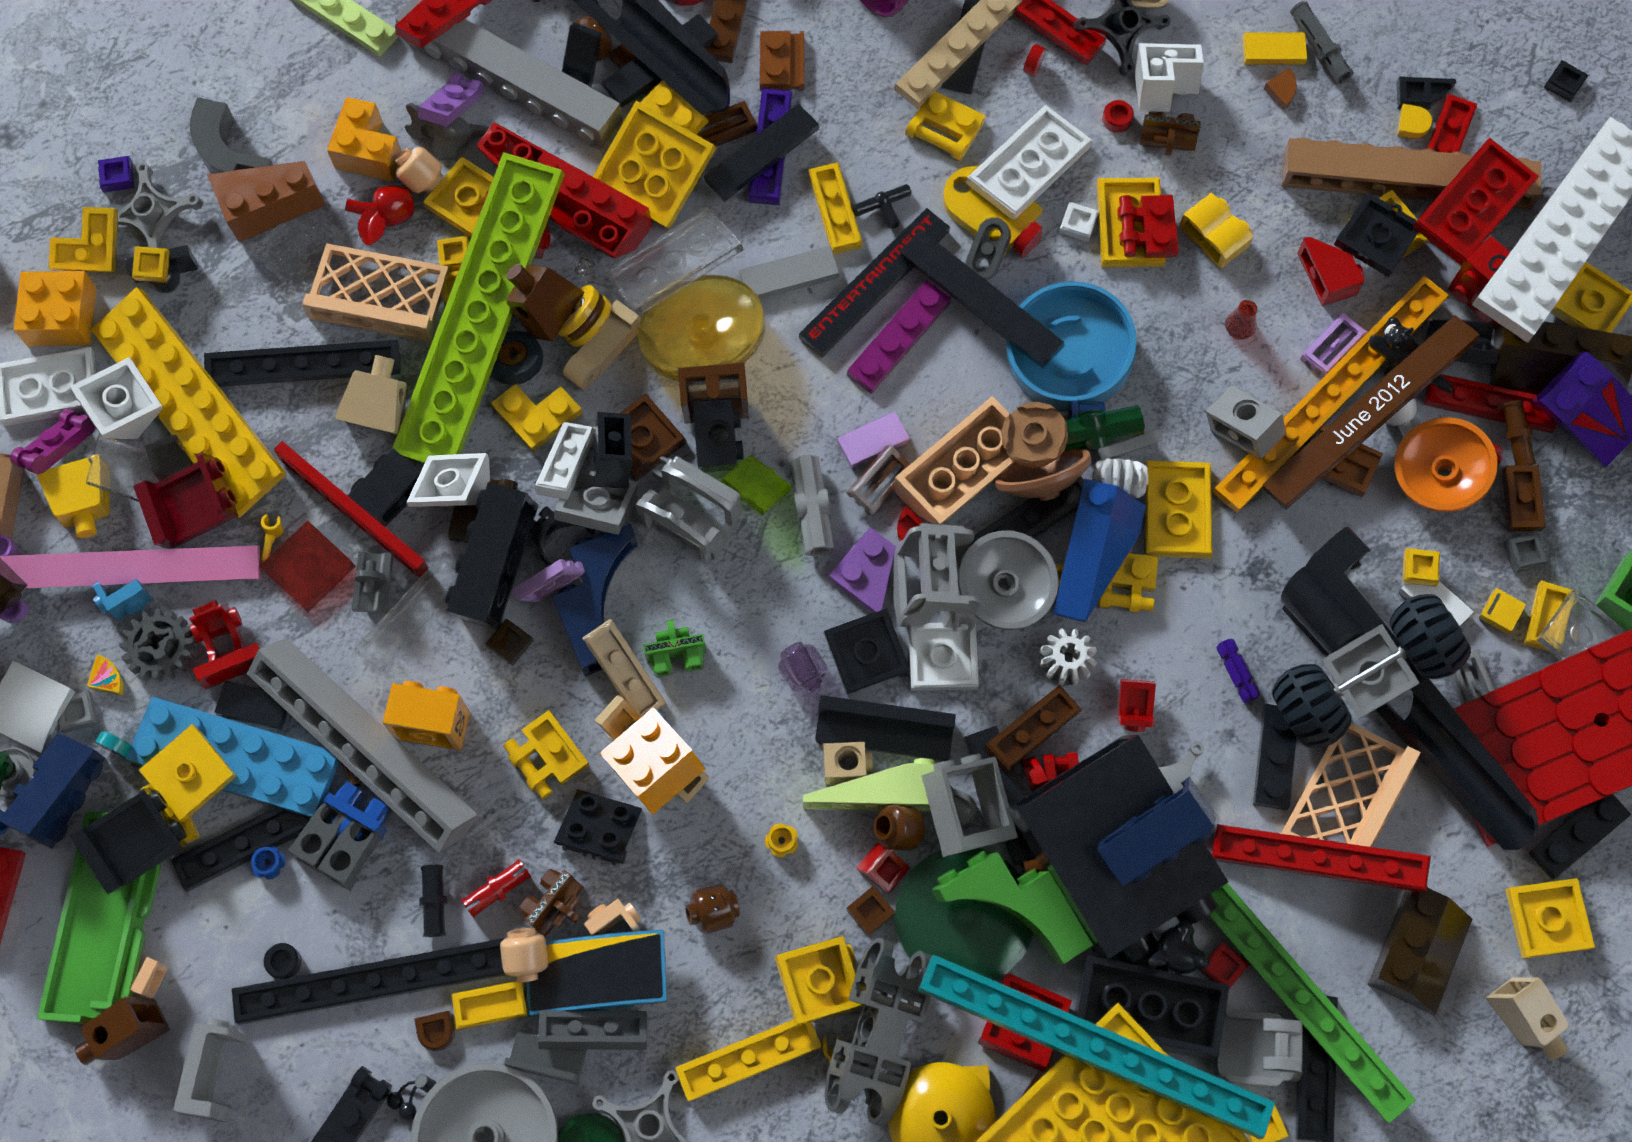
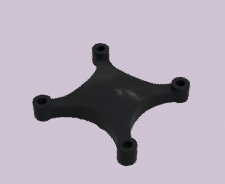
M1111 0L1107 9L1100 17L1092 19L1081 17L1073 23V29L1076 32L1094 30L1107 38L1119 54L1121 65L1118 71L1120 75L1127 76L1135 70L1132 52L1138 36L1148 28L1164 29L1170 25L1171 20L1168 15L1160 17L1147 15L1137 9L1130 0Z

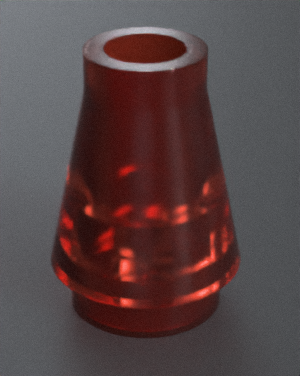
M1244 300L1240 302L1238 307L1227 316L1225 327L1231 337L1242 340L1251 337L1255 333L1258 309L1253 301Z

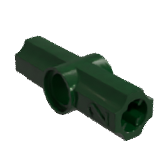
M1135 405L1106 412L1099 409L1089 410L1077 414L1076 418L1065 420L1068 430V441L1064 451L1076 448L1086 450L1099 449L1108 446L1110 441L1144 434L1145 424L1140 406Z

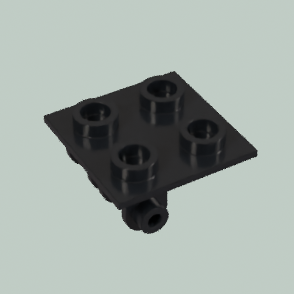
M577 789L554 843L562 846L564 851L571 850L578 853L582 851V856L587 857L588 854H592V859L594 860L599 856L601 860L612 862L614 866L617 863L624 864L627 856V851L625 850L642 812V808Z

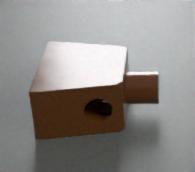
M515 264L506 274V278L514 285V288L507 297V304L533 339L553 342L584 292L546 266L530 265L525 269L521 264Z
M123 997L82 1027V1033L86 1041L75 1047V1054L84 1065H88L96 1059L119 1060L170 1031V1028L155 999Z

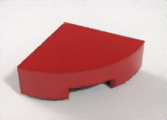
M907 505L901 511L897 523L899 542L904 539L910 528L925 523Z
M1034 756L1021 761L1020 764L1031 791L1038 789L1048 782L1040 763Z

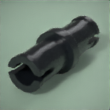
M440 864L421 866L422 897L419 898V905L423 906V937H441L446 935L444 905L448 902L443 890L444 868Z

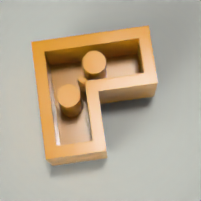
M346 97L327 152L335 169L394 182L398 167L395 160L402 151L396 136L379 133L383 121L376 103Z

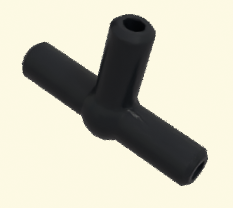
M904 184L887 192H878L874 197L854 204L852 206L853 213L858 217L879 208L889 228L895 229L901 222L891 203L910 196L912 193L911 188L908 184Z

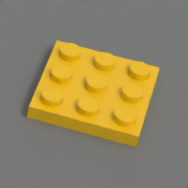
M635 101L593 177L649 207L651 219L670 230L717 147L642 103Z

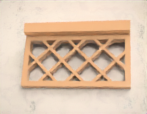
M326 243L310 294H305L302 305L308 318L311 320L432 342L435 333L433 325L450 270L448 266ZM332 255L346 257L349 262L335 271L329 266ZM369 261L376 263L380 268L363 277L357 267ZM398 267L406 268L410 275L394 283L388 273ZM354 269L360 280L344 288L338 278ZM428 273L439 275L437 283L426 289L419 281V278ZM384 275L390 286L374 294L368 284ZM333 280L340 289V291L331 296L320 295L322 287ZM415 281L421 292L405 300L399 289ZM365 286L371 297L362 302L352 301L349 294ZM394 292L401 300V303L392 308L383 307L379 301ZM426 298L430 304L427 315L414 313L410 306Z
M1351 723L1347 732L1359 737L1363 748L1345 753L1341 744L1342 737L1334 744L1328 746L1281 834L1299 836L1291 832L1295 823L1311 818L1316 835L1308 836L1307 838L1324 840L1325 838L1342 834L1345 843L1373 847L1416 767L1421 752L1409 746L1404 749ZM1337 748L1339 755L1332 756ZM1383 749L1396 755L1391 765L1376 769L1371 752ZM1365 754L1371 770L1353 775L1347 759ZM1342 761L1347 777L1329 781L1325 771L1326 766ZM1386 773L1381 782L1379 774ZM1322 776L1324 783L1317 785L1320 777ZM1373 776L1378 788L1376 793L1361 797L1355 781ZM1350 783L1355 799L1337 804L1332 787ZM1326 789L1332 805L1313 810L1309 799L1311 794ZM1370 802L1367 810H1365L1363 803ZM1306 805L1308 812L1301 814L1302 810ZM1358 805L1362 815L1360 823L1345 826L1340 810ZM1335 812L1340 828L1321 833L1316 816ZM1355 831L1350 840L1347 832Z

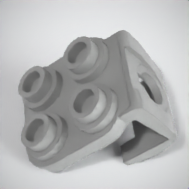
M1238 1010L1225 1014L1220 1053L1217 1058L1219 1074L1227 1082L1240 1085L1274 1087L1280 1085L1283 1081H1299L1302 1076V1021L1285 1020L1275 1013Z

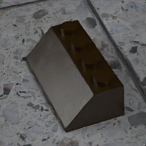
M1544 321L1527 343L1501 324L1495 330L1493 346L1499 353L1497 363L1491 364L1490 385L1539 395L1578 353L1588 352L1610 371L1627 390L1632 375V336Z

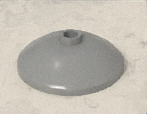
M997 531L979 538L966 551L958 570V587L960 595L976 596L979 598L980 604L976 609L975 617L981 622L997 629L1018 630L1036 623L1049 611L1058 591V574L1052 557L1038 541L1016 531ZM1005 581L1008 584V590H1001L998 582Z

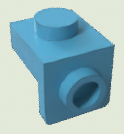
M137 579L111 595L99 582L92 585L97 593V596L93 599L104 615L109 612L117 621L127 615L140 612L148 602L153 600L147 589Z

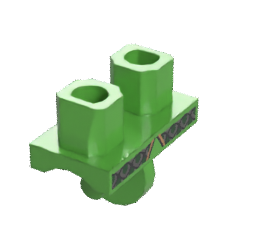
M667 620L668 630L655 632L657 642L643 644L647 664L650 663L656 678L673 674L670 659L683 657L686 671L692 672L703 669V653H707L703 634L690 636L688 627L675 629L673 620Z

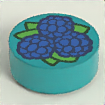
M106 731L100 732L95 741L102 748L124 758L127 757L132 748L130 743Z

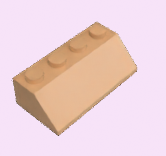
M993 396L990 397L895 477L894 492L916 515L934 524L942 525L1015 463L1004 449L1001 435L1004 420L1010 413Z

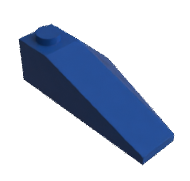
M1084 479L1052 615L1086 622L1129 551L1139 538L1146 505L1120 487Z

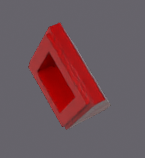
M876 843L857 866V870L887 894L891 893L910 869L893 850L884 848L880 843Z

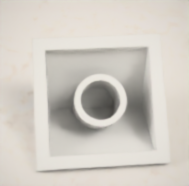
M130 357L70 386L71 391L103 439H138L163 409L161 403Z
M487 453L428 456L406 502L409 507L476 505L480 491L482 489L485 490L487 483L490 482L489 456Z

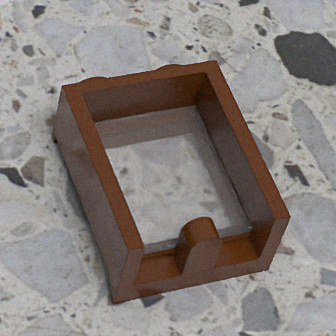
M744 362L678 368L680 401L685 424L694 423L692 403L732 399L733 409H740V418H749Z

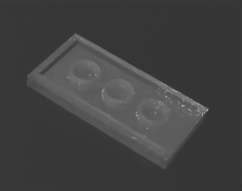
M707 207L604 271V274L636 314L641 315L744 249L738 238Z

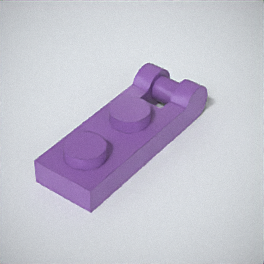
M454 72L447 84L419 106L418 118L447 127L481 98L484 91L483 81L477 79L470 81L465 79L464 75Z

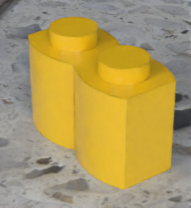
M1212 193L1185 212L1179 223L1185 234L1194 243L1199 245L1208 258L1221 269L1249 248L1254 238L1249 224L1233 216L1229 204L1223 198H1218Z

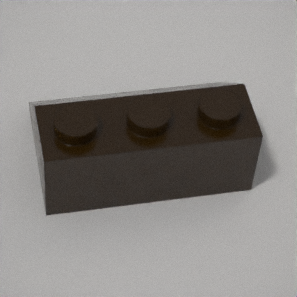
M1428 887L1427 893L1405 890L1368 985L1432 1015H1436L1473 918L1451 898Z

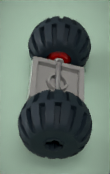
M1434 594L1417 595L1408 598L1396 608L1389 623L1392 632L1401 646L1397 647L1387 630L1381 624L1323 658L1322 661L1336 684L1333 685L1323 669L1316 664H1301L1292 667L1278 678L1272 689V696L1285 721L1304 746L1309 748L1325 747L1334 744L1345 735L1351 725L1352 717L1341 698L1343 695L1358 719L1420 684L1405 660L1408 657L1419 674L1426 679H1441L1453 675L1465 665L1471 654L1470 644L1462 633L1463 631L1438 596Z

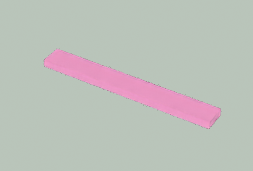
M260 545L0 556L27 584L26 588L92 586L97 582L101 585L129 584L136 579L140 583L261 578Z

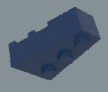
M58 733L33 765V769L37 770L26 786L19 783L13 790V795L17 796L5 812L0 810V823L53 849L55 844L64 838L68 830L67 823L73 813L82 807L86 798L85 792L89 785L100 776L105 757L96 750Z
M1190 777L1181 782L1182 789L1167 799L1162 796L1154 802L1155 806L1139 817H1133L1099 842L1097 851L1122 886L1131 881L1134 885L1142 882L1151 875L1150 869L1161 861L1164 865L1171 863L1182 854L1181 848L1191 842L1194 845H1198L1213 834L1211 829L1215 827L1214 811Z

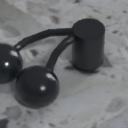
M420 1074L416 1080L409 1081L400 1087L398 1092L390 1093L386 1100L387 1105L393 1110L399 1109L401 1119L411 1121L415 1118L417 1112L412 1102L416 1089L419 1088L428 1093L437 1082L425 1074ZM415 1084L411 1091L409 1102L403 1103L401 1092L407 1086Z

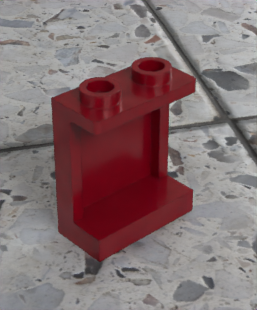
M201 452L196 455L197 463L155 484L143 480L133 485L154 545L174 549L239 516L235 507L237 504L236 497L227 486L224 478L226 470L218 458Z

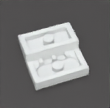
M13 660L0 683V733L43 754L59 731L60 726L57 721L75 691Z

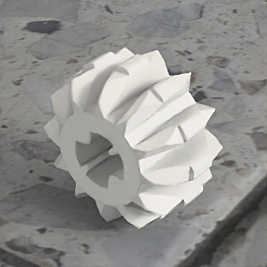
M1130 459L1100 460L1095 464L1092 480L1118 486L1134 498H1139L1146 492L1149 475H1147L1148 467L1139 461H1130Z
M1063 628L1058 631V638L1049 635L1046 639L1048 645L1041 646L1040 654L1044 656L1040 661V666L1050 668L1046 675L1048 679L1053 678L1055 675L1060 676L1058 680L1059 685H1064L1066 678H1069L1073 686L1078 685L1079 677L1087 680L1091 675L1089 669H1094L1097 661L1092 658L1097 652L1096 647L1087 646L1090 641L1089 636H1084L1081 640L1078 639L1077 629H1073L1070 636H1067ZM1065 652L1072 654L1071 662L1065 661Z

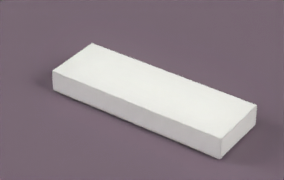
M563 422L535 484L536 494L568 500L592 445L595 427Z

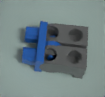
M346 782L336 795L330 792L323 800L324 803L317 809L288 851L295 859L351 891L358 880L356 876L367 858L375 850L379 840L387 832L383 825L391 809L385 803L373 798L364 812L358 810L355 807L364 793L356 786Z

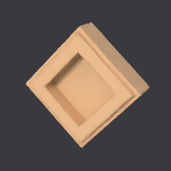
M146 957L130 990L147 998H154L168 970V966Z

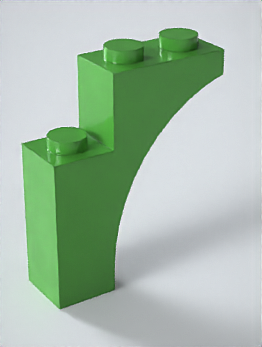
M985 850L977 853L966 861L969 865L967 868L957 873L956 869L945 873L937 879L939 885L931 889L938 902H949L959 899L977 900L1009 912L1022 921L1036 935L1054 963L1065 964L1093 946L1050 871L1037 873L1036 869H1033L1017 879L1019 885H1017L999 853L986 854Z

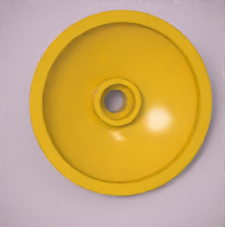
M930 1063L920 1066L909 1073L903 1097L895 1114L888 1122V1128L893 1142H976L996 1122L995 1107L988 1089L974 1073L952 1063ZM939 1110L945 1111L948 1115V1120L944 1125H938L934 1121V1114Z

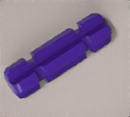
M1232 638L1224 640L1218 644L1217 651L1221 659L1226 660L1224 665L1234 686L1239 687L1240 691H1238L1242 702L1249 703L1258 699L1260 691L1256 683H1252L1251 679L1253 677L1242 654L1238 655L1237 653L1239 648L1235 640Z

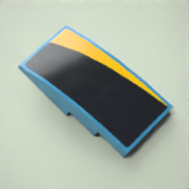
M664 930L623 932L547 941L548 967L538 973L537 980L527 982L528 1016H539L540 1011H599V1009L633 1007V1005L668 1003Z

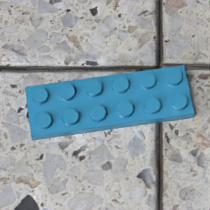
M153 696L132 742V748L126 757V760L130 763L144 766L193 724L198 727L237 775L221 791L282 808L312 818L317 809L324 803L323 800L328 794L340 760L326 748Z

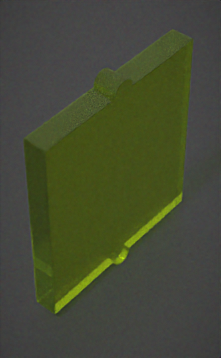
M752 454L720 481L740 494L741 501L746 502L761 515H764L793 488L792 485L777 475L773 468H768Z

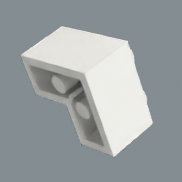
M1139 43L1135 69L1139 111L1152 113L1159 111L1170 112L1173 93L1178 95L1199 94L1204 65L1201 45Z

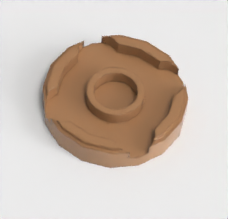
M1041 402L1024 403L1017 407V410L1006 417L1001 430L1002 444L1008 456L1019 465L1030 468L1043 467L1057 460L1064 452L1068 441L1067 424L1063 416L1050 404Z

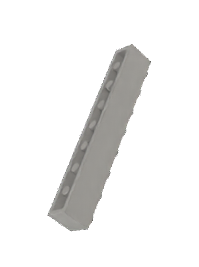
M409 0L395 18L396 24L422 0ZM466 19L454 24L451 29L422 47L433 58H442L449 62L455 70L461 73L467 72L477 80L483 81L484 86L489 87L491 85L500 90L509 100H518L525 104L531 112L549 117L558 127L562 129L568 128L576 132L587 143L594 142L603 147L622 121L620 103Z
M284 638L258 650L247 675L438 853L465 837L478 814L293 643Z

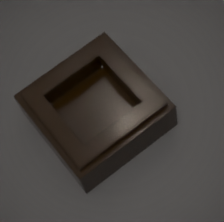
M506 618L485 644L490 650L513 666L534 640L533 637Z

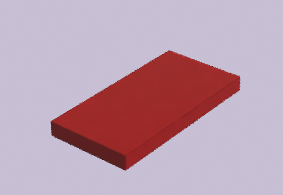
M1489 137L1412 227L1462 266L1464 261L1482 245L1540 176Z

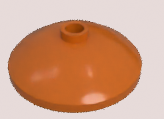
M1442 417L1422 422L1404 436L1396 451L1394 470L1401 490L1415 504L1431 511L1455 512L1473 506L1489 492L1496 478L1498 462L1491 440L1480 428L1462 419ZM1441 469H1448L1451 474L1449 476H1441L1439 471Z

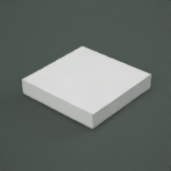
M976 622L971 633L968 632L967 624H961L956 632H953L952 627H944L943 623L908 626L911 691L978 690Z

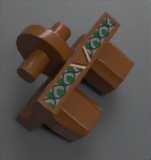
M1163 111L1149 112L1148 115L1145 114L1140 145L1165 147L1164 155L1171 156L1173 149L1195 151L1201 121L1195 120L1194 115L1189 113H1181L1177 118L1165 117Z
M548 869L540 882V885L547 890L540 901L532 895L526 897L519 906V910L526 917L525 921L545 938L554 926L560 928L567 918L575 924L580 919L573 910L581 901L577 896L584 887L566 870L560 873L553 869Z

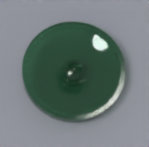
M977 848L943 857L942 851H938L923 859L908 874L897 897L895 928L899 943L909 961L913 954L922 951L931 956L934 954L997 981L1007 973H1010L1022 960L1033 937V932L1022 921L1009 912L986 902L968 899L938 902L931 889L939 885L937 879L953 869H956L957 873L969 866L966 862L969 858L984 851V849ZM1002 858L1015 882L1019 885L1017 879L1021 877L1020 873Z

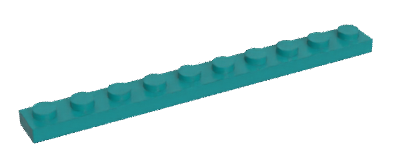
M934 954L930 958L918 989L919 992L1255 1138L1262 1139L1265 1137L1275 1102Z

